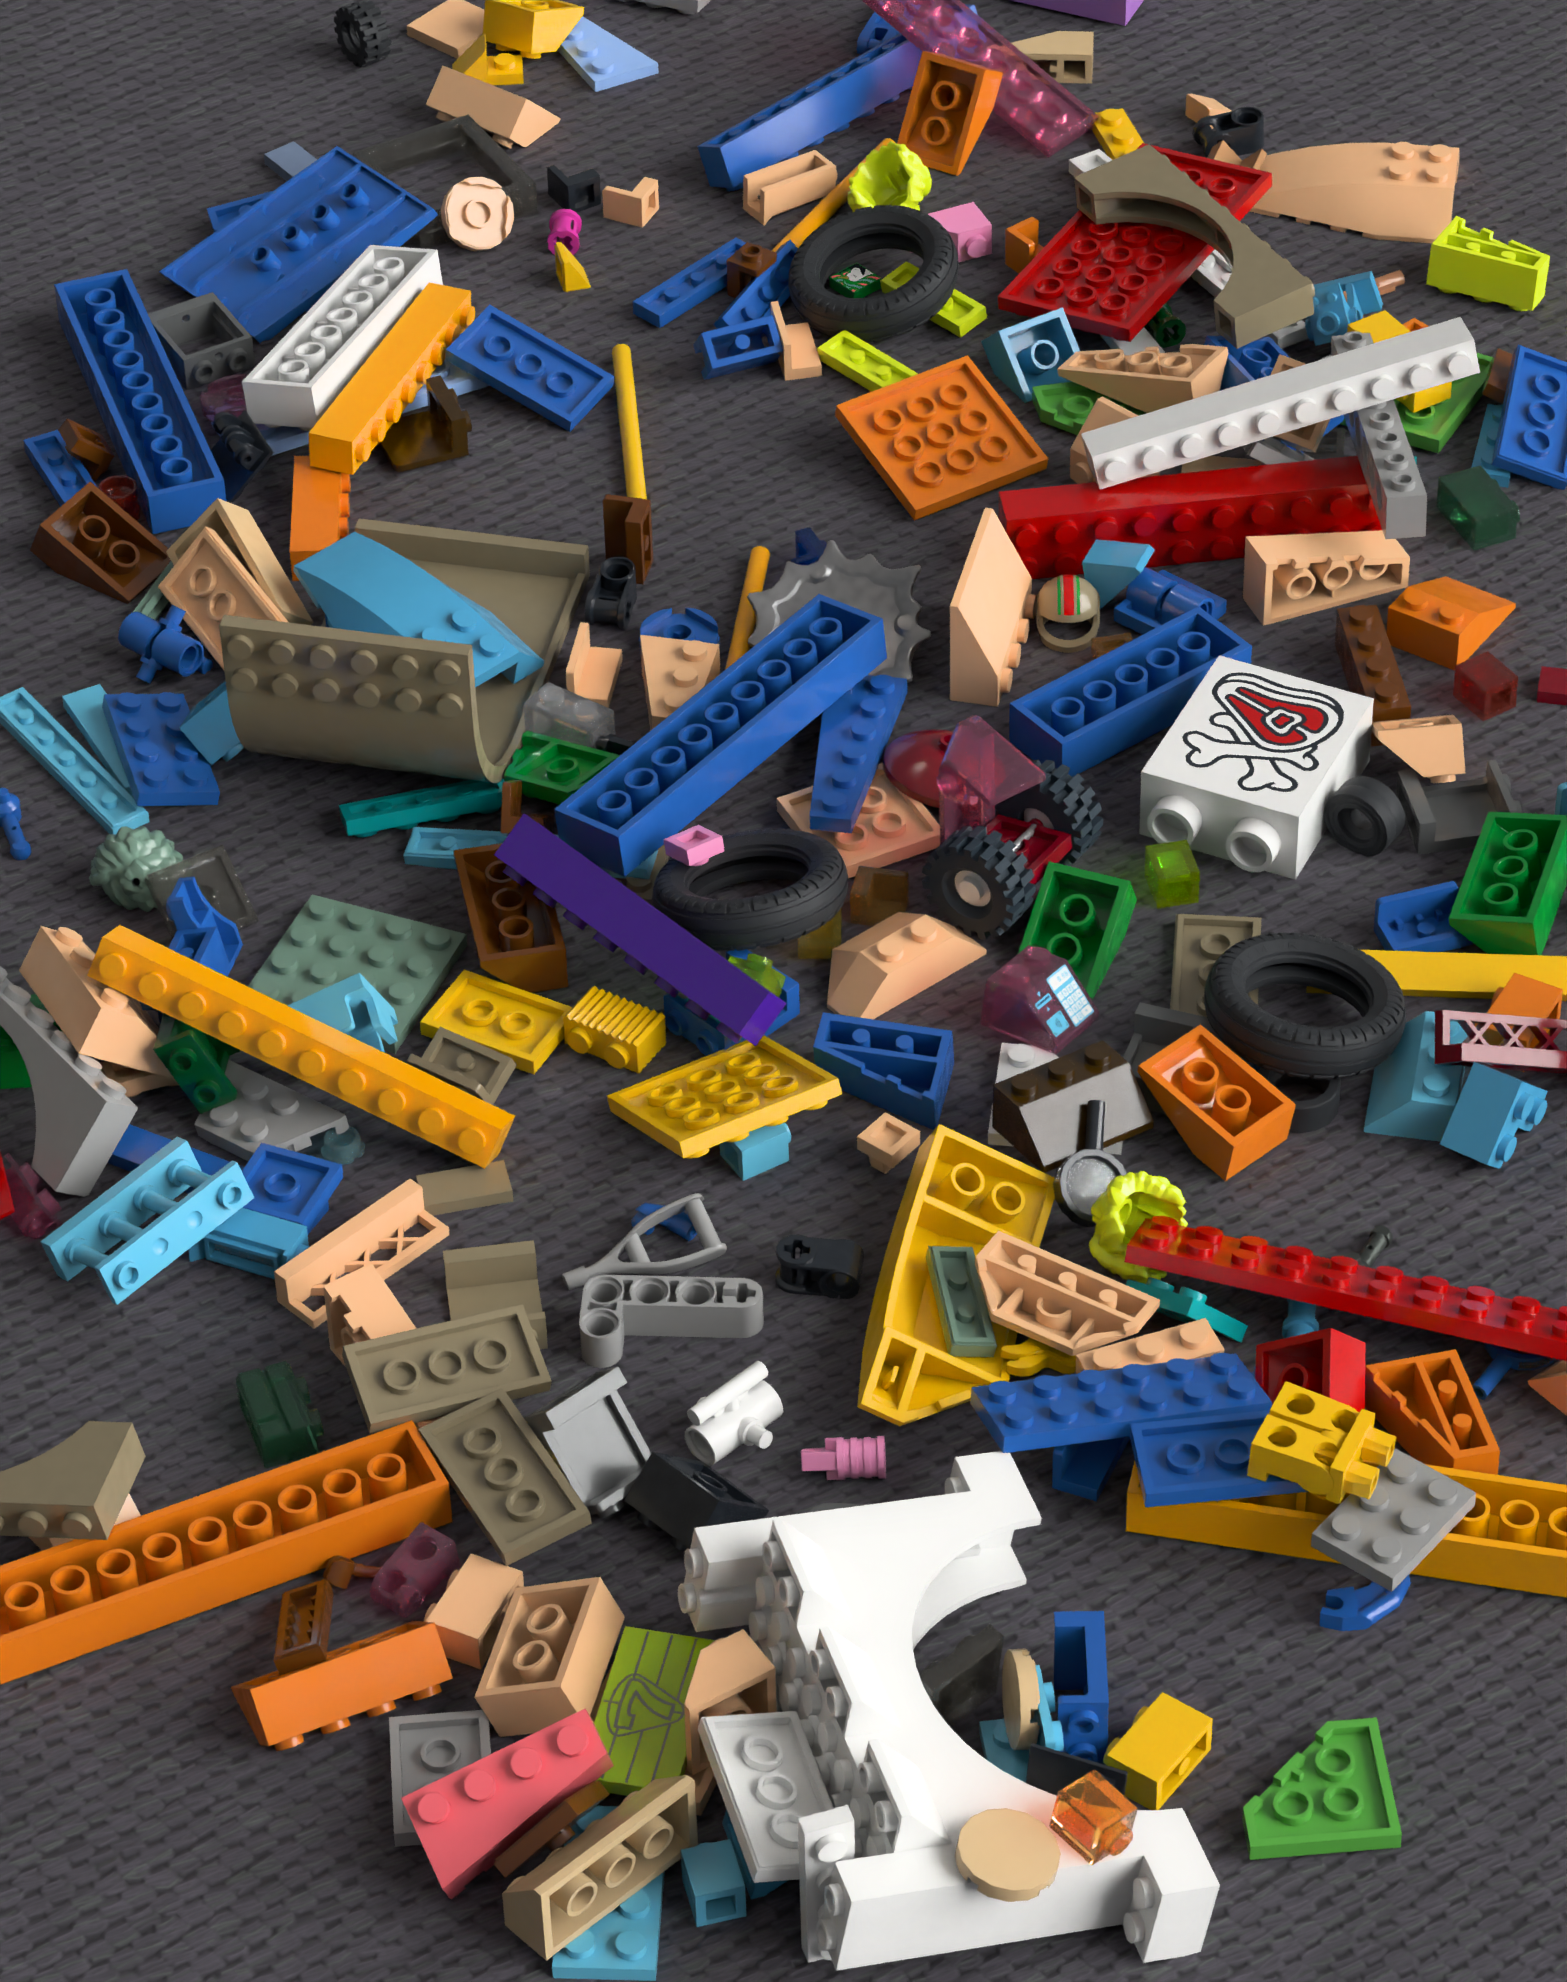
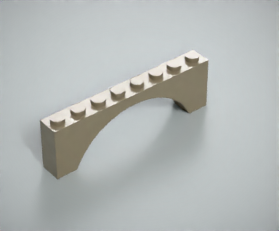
M1150 144L1074 177L1077 208L1096 225L1135 222L1166 226L1186 232L1207 242L1224 257L1232 272L1227 284L1214 299L1216 331L1236 349L1314 314L1313 297L1315 296V288L1312 281L1307 276L1299 273L1286 258L1278 255L1266 241H1262L1245 223H1241L1225 206H1221L1216 202L1207 190L1201 189L1190 179L1186 172H1181L1170 162L1166 155L1160 154Z
M88 1421L73 1435L47 1452L25 1463L0 1471V1536L108 1540L146 1457L133 1423Z

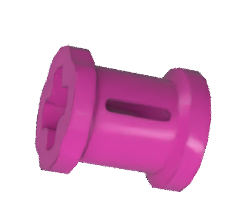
M560 209L550 216L549 228L551 232L548 235L547 242L548 249L552 254L555 255L554 245H556L557 238L558 242H562L572 255L578 251L580 245L578 234L581 231L582 220L575 211Z

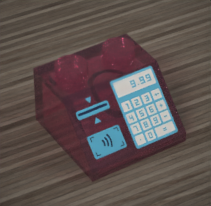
M1028 945L986 979L980 1024L1057 1054L1095 1022L1099 1016V1011L1066 959L1051 954L1045 948Z

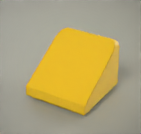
M556 242V245H554L556 274L563 291L569 292L590 288L591 285L584 268L562 242Z

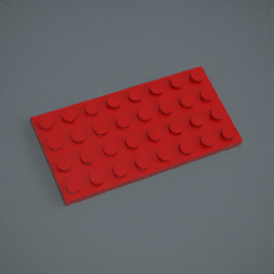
M1142 143L1137 149L1149 144ZM1151 145L1160 154L1166 155L1170 162L1181 172H1186L1190 179L1201 189L1207 190L1216 202L1221 206H1225L1239 221L1272 187V173ZM1079 210L998 295V308L1019 316L1035 318L1063 307L1070 327L1080 329L1083 332H1092L1112 337L1119 341L1131 342L1213 252L1214 248L1207 242L1186 232L1156 224L1119 222L1096 225Z

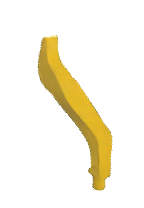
M1032 1338L1018 1345H1004L1001 1350L1002 1358L1015 1360L1007 1362L1006 1372L1015 1376H1031L1044 1368H1051L1062 1374L1076 1372V1355L1071 1356Z

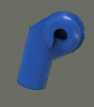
M652 1203L639 1205L635 1209L638 1212L631 1220L632 1227L646 1216L666 1205ZM684 1212L659 1223L687 1241H691L697 1235L688 1214ZM655 1226L647 1230L644 1234L650 1235L651 1233H653Z

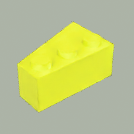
M1456 216L1431 244L1426 285L1438 287L1444 293L1452 294L1458 292L1470 295L1480 302L1494 301L1506 304L1516 311H1533L1545 295L1550 256L1514 240L1509 241L1508 245L1493 239V231L1483 228L1480 233L1465 227V219Z

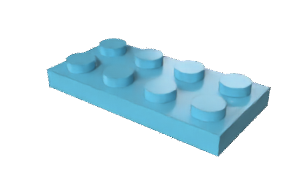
M618 1806L594 1807L571 1827L576 1835L564 1844V1847L581 1835L591 1822L602 1819ZM665 1871L554 1954L552 1962L553 1978L656 1981Z

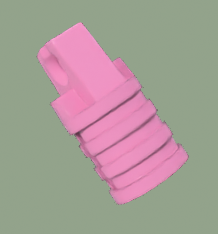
M844 1437L825 1438V1447L801 1450L802 1471H826L827 1480L859 1479V1477L886 1479L885 1437H864L863 1439H858L857 1437L844 1439Z

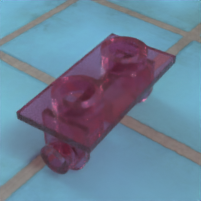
M7 1153L5 1157L11 1164V1167L5 1172L15 1212L10 1215L24 1236L38 1239L45 1234L46 1228L51 1224L55 1223L58 1227L63 1225L56 1215L62 1208L46 1188L42 1191L39 1190L38 1186L43 1183V1180L27 1161L20 1166Z

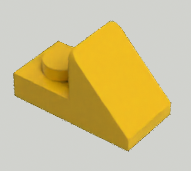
M482 34L452 64L453 70L491 85L524 84L522 55L501 53L497 56H487L486 34Z

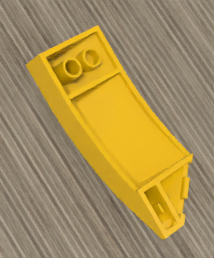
M940 1124L919 1147L896 1216L876 1286L862 1352L858 1408L895 1425L902 1426L969 1402L971 1400L972 1387L990 1385L996 1381L1009 1382L1010 1374L1006 1372L1007 1362L1012 1360L1002 1358L1001 1350L1004 1345H1015L1018 1332L991 1321L997 1344L994 1357H954L949 1355L925 1257L928 1246L973 1247L976 1257L998 1231L1039 1248L1055 1199L1053 1189L1054 1177Z

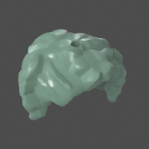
M125 826L118 829L117 834H108L105 841L97 847L96 857L91 861L89 881L92 886H102L105 893L116 905L123 906L128 910L140 908L148 912L154 907L157 909L164 907L178 879L190 877L192 868L183 861L182 854L174 850V842L166 839L162 831L154 830L149 832L145 826L133 830ZM134 878H138L140 880L139 885L134 884Z

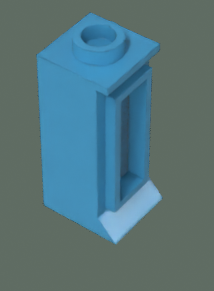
M241 1208L188 1249L190 1262L206 1258L210 1261L275 1279V1270L310 1246L307 1226Z

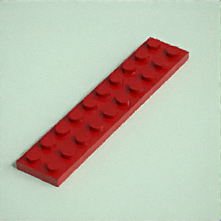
M1154 1216L1151 1219L1145 1218L1127 1245L1124 1261L1126 1263L1567 1361V1306H1562L1558 1310L1540 1306L1541 1303L1531 1297L1516 1296L1513 1299L1495 1296L1494 1291L1481 1286H1470L1467 1289L1450 1286L1447 1280L1436 1276H1424L1422 1279L1405 1276L1402 1270L1391 1266H1378L1376 1269L1360 1266L1357 1260L1346 1256H1333L1331 1259L1315 1256L1313 1251L1301 1246H1288L1286 1249L1270 1246L1268 1241L1256 1236H1243L1241 1239L1225 1236L1222 1230L1211 1226H1198L1196 1229L1180 1226L1177 1220L1165 1216Z

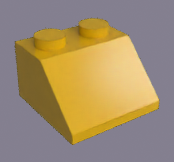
M485 0L482 34H486L487 42L496 44L497 50H518L522 57L541 58V53L557 51L583 16L584 7L560 0Z

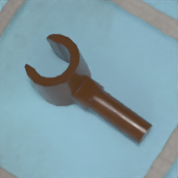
M336 1555L328 1561L323 1578L328 1579L329 1583L334 1586L347 1589L352 1575L361 1578L393 1580L394 1568L357 1564L348 1558Z

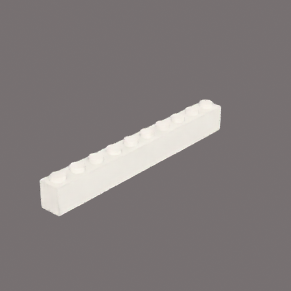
M1458 317L1081 433L1089 468L1101 490L1480 373L1475 342L1462 318Z

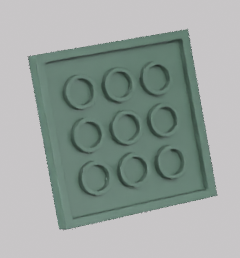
M312 894L248 987L285 1005H290L360 973L395 1010L398 1023L393 1026L398 1041L389 1045L382 1037L381 1040L386 1052L396 1054L466 948L467 934Z

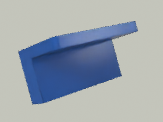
M1130 1437L1055 1446L1053 1451L1052 1488L1097 1502Z

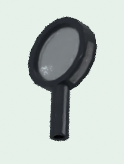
M1089 1100L1087 1102L1085 1149L1063 1161L1056 1170L1053 1182L1055 1200L1062 1213L1072 1222L1085 1227L1096 1226V1223L1092 1221L1091 1207L1102 1193L1107 1190L1108 1184L1115 1177L1127 1174L1123 1165L1114 1156L1103 1151L1105 1102L1101 1100Z

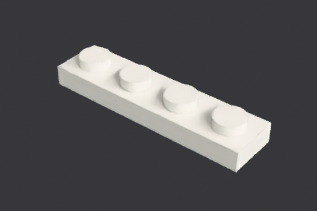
M848 1805L798 1818L801 1945L808 1963L821 1959L831 1960L829 1952L823 1951L820 1948L816 1927L818 1920L823 1918L825 1909L824 1889L831 1882L835 1862L855 1859V1824Z

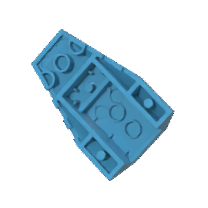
M357 532L349 534L294 565L293 572L317 609L322 608L327 616V624L330 628L472 645L475 687L499 673H502L509 681L515 684L544 666V660L492 612L450 588L405 557Z

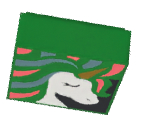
M855 263L830 276L829 287L846 298H863L881 288L880 280L882 278L859 263Z

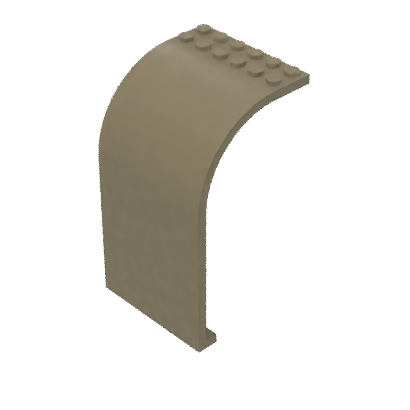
M358 519L355 532L405 557L450 588L492 612L544 660L542 668L515 684L509 681L502 673H499L475 687L473 650L470 644L326 627L325 618L321 626L230 615L223 616L219 629L228 704L235 732L246 750L251 753L499 783L504 779V773L508 765L513 762L512 756L515 750L522 749L523 747L522 735L530 730L589 579L588 545Z

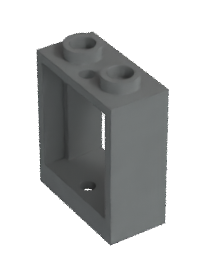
M213 292L148 314L177 379L186 390L255 367L252 336ZM184 315H188L186 319L182 320ZM211 333H215L223 342L222 344L187 356L177 346L178 344Z

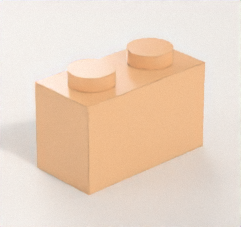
M470 1554L460 1570L456 1569L451 1574L445 1593L437 1604L433 1603L430 1605L424 1617V1622H435L447 1658L478 1669L483 1667L491 1654L515 1588L524 1587L523 1571Z

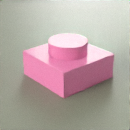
M700 825L663 839L666 855L687 866L703 865L709 861L710 857L724 852L722 836Z

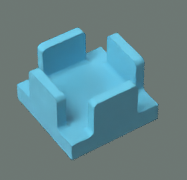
M360 973L287 1005L384 1053L385 1050L381 1037L389 1045L398 1041L393 1026L398 1023L394 1008Z

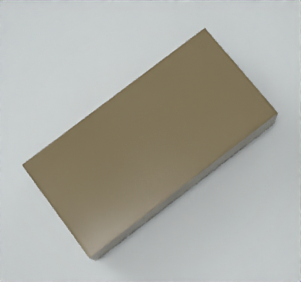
M504 1160L490 1162L485 1169L478 1165L416 1175V1182L423 1189L424 1210L433 1216L513 1202V1190Z

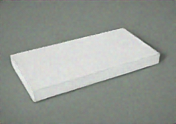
M785 1711L701 1717L698 1732L753 1882L800 1879L798 1818L833 1809V1805L797 1712Z

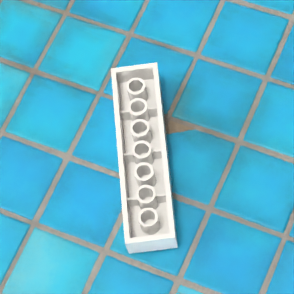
M369 245L242 381L247 413L255 424H265L269 428L289 426L310 431L429 282L443 285L438 250Z

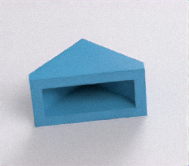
M1095 540L1082 565L1085 580H1088L1099 593L1100 609L1141 574L1155 549L1148 544Z

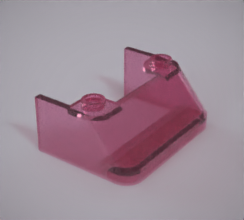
M972 715L956 724L939 767L937 784L939 787L940 845L957 829L960 831L964 826L971 825L972 830L977 826L986 827L995 818L996 804L1046 780V774L977 715ZM1037 889L1036 892L1031 896L1034 900L1032 905L1027 909V911L1034 907L1039 892Z

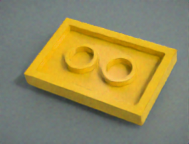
M464 969L420 1021L421 1035L433 1039L439 1027H443L511 1057L516 1063L515 1068L535 1074L564 1039L563 1017L573 1007Z

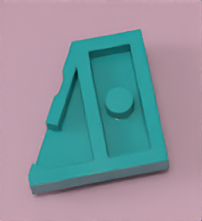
M1148 1277L1146 1284L1130 1279L1127 1280V1286L1160 1299V1307L1155 1311L1156 1313L1184 1323L1206 1318L1214 1331L1229 1339L1242 1342L1248 1325L1206 1305V1295L1186 1287H1181L1178 1294L1173 1292L1174 1286Z

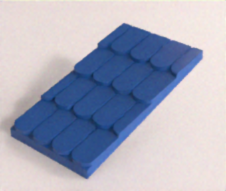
M336 146L159 272L193 298L213 292L252 338L261 343L262 341L272 339L304 311L307 313L369 245L400 247L437 217L438 214L432 207Z

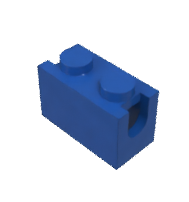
M773 315L703 332L693 344L695 353L702 352L704 356L705 367L701 371L704 380L775 363L783 353L782 343ZM761 337H767L769 347H764Z

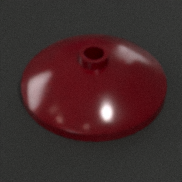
M925 729L909 732L893 740L886 748L883 758L884 773L894 787L918 802L942 809L972 810L990 805L992 799L997 796L995 794L997 790L1006 782L1005 769L990 749L966 735L949 730Z

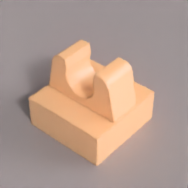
M886 1112L857 1136V1149L867 1154L871 1166L884 1174L891 1170V1168H894L920 1145L919 1130Z

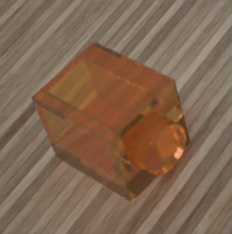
M1093 1770L1058 1791L1049 1827L1089 1864L1094 1865L1110 1854L1116 1856L1122 1853L1133 1839L1132 1829L1138 1808L1102 1775Z

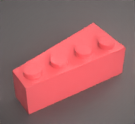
M585 1708L434 1781L401 1799L442 1890L450 1899H453L482 1871L486 1872L490 1869L498 1856L561 1802L594 1780L596 1781L614 1765L592 1718Z

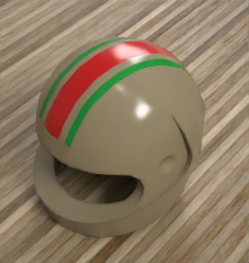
M1065 574L1047 581L1036 596V623L1042 643L1052 650L1066 653L1084 650L1094 643L1100 624V596L1088 580L1076 575ZM1048 620L1061 623H1076L1087 620L1092 627L1081 638L1063 640L1049 634L1044 624Z

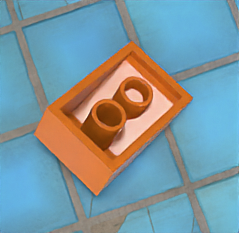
M922 51L897 144H905L911 152L919 156L923 165L958 176L962 172L994 108L1003 72L943 54Z
M1445 576L1408 586L1388 607L1386 633L1391 646L1457 671L1516 608V603Z
M1201 1024L1138 1065L1137 1072L1192 1153L1224 1181H1227L1284 1142L1288 1137L1296 1104Z

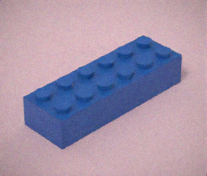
M1198 606L1011 702L1009 710V742L1033 761L1039 760L1041 764L1046 760L1054 761L1056 769L1062 764L1069 767L1068 774L1074 777L1077 773L1080 774L1173 725L1218 656L1251 664L1252 645Z

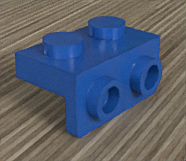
M1455 881L1378 898L1375 903L1374 932L1386 951L1444 952L1473 945V942L1449 925L1448 918L1459 892V887Z

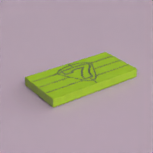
M625 1626L594 1721L614 1765L596 1780V1782L599 1780L609 1793L628 1796L634 1791H640L654 1779L683 1776L685 1774L687 1757L684 1703L700 1650L708 1647L715 1640Z

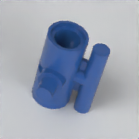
M171 605L165 619L161 617L159 622L140 612H133L124 619L119 629L118 640L123 647L141 655L140 661L143 663L136 676L137 678L151 683L157 669L161 671L163 667L185 677L192 675L195 671L206 674L212 669L213 662L204 657L203 645L199 641L181 633L182 627L179 625L186 611Z

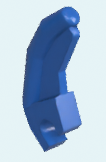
M1408 1575L1392 1592L1373 1581L1370 1585L1354 1590V1586L1328 1590L1326 1594V1607L1337 1609L1332 1610L1322 1607L1319 1626L1339 1631L1369 1628L1400 1606L1410 1587V1576Z

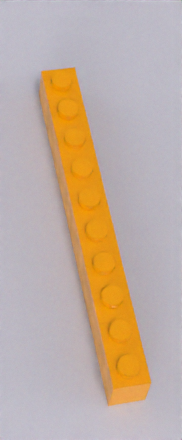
M121 925L102 937L87 974L90 978L484 1169L500 1153L515 1118L514 1115Z

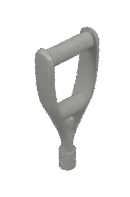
M695 1193L674 1201L646 1216L598 1262L587 1268L581 1266L563 1273L562 1277L570 1291L585 1285L590 1278L598 1275H658L673 1273L716 1259L726 1252L727 1246L725 1243H721L702 1203L704 1197L699 1193ZM687 1211L704 1250L672 1260L650 1262L639 1236L660 1222ZM624 1251H626L631 1262L619 1260Z

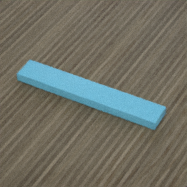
M23 687L0 697V724L109 834H117L118 829L126 826L135 829L150 822L149 813L142 806H137L134 798Z
M413 827L403 857L405 864L457 869L453 850L503 843L509 834L501 833L500 831ZM658 850L625 877L603 867L600 868L613 878L626 879V877L649 879Z

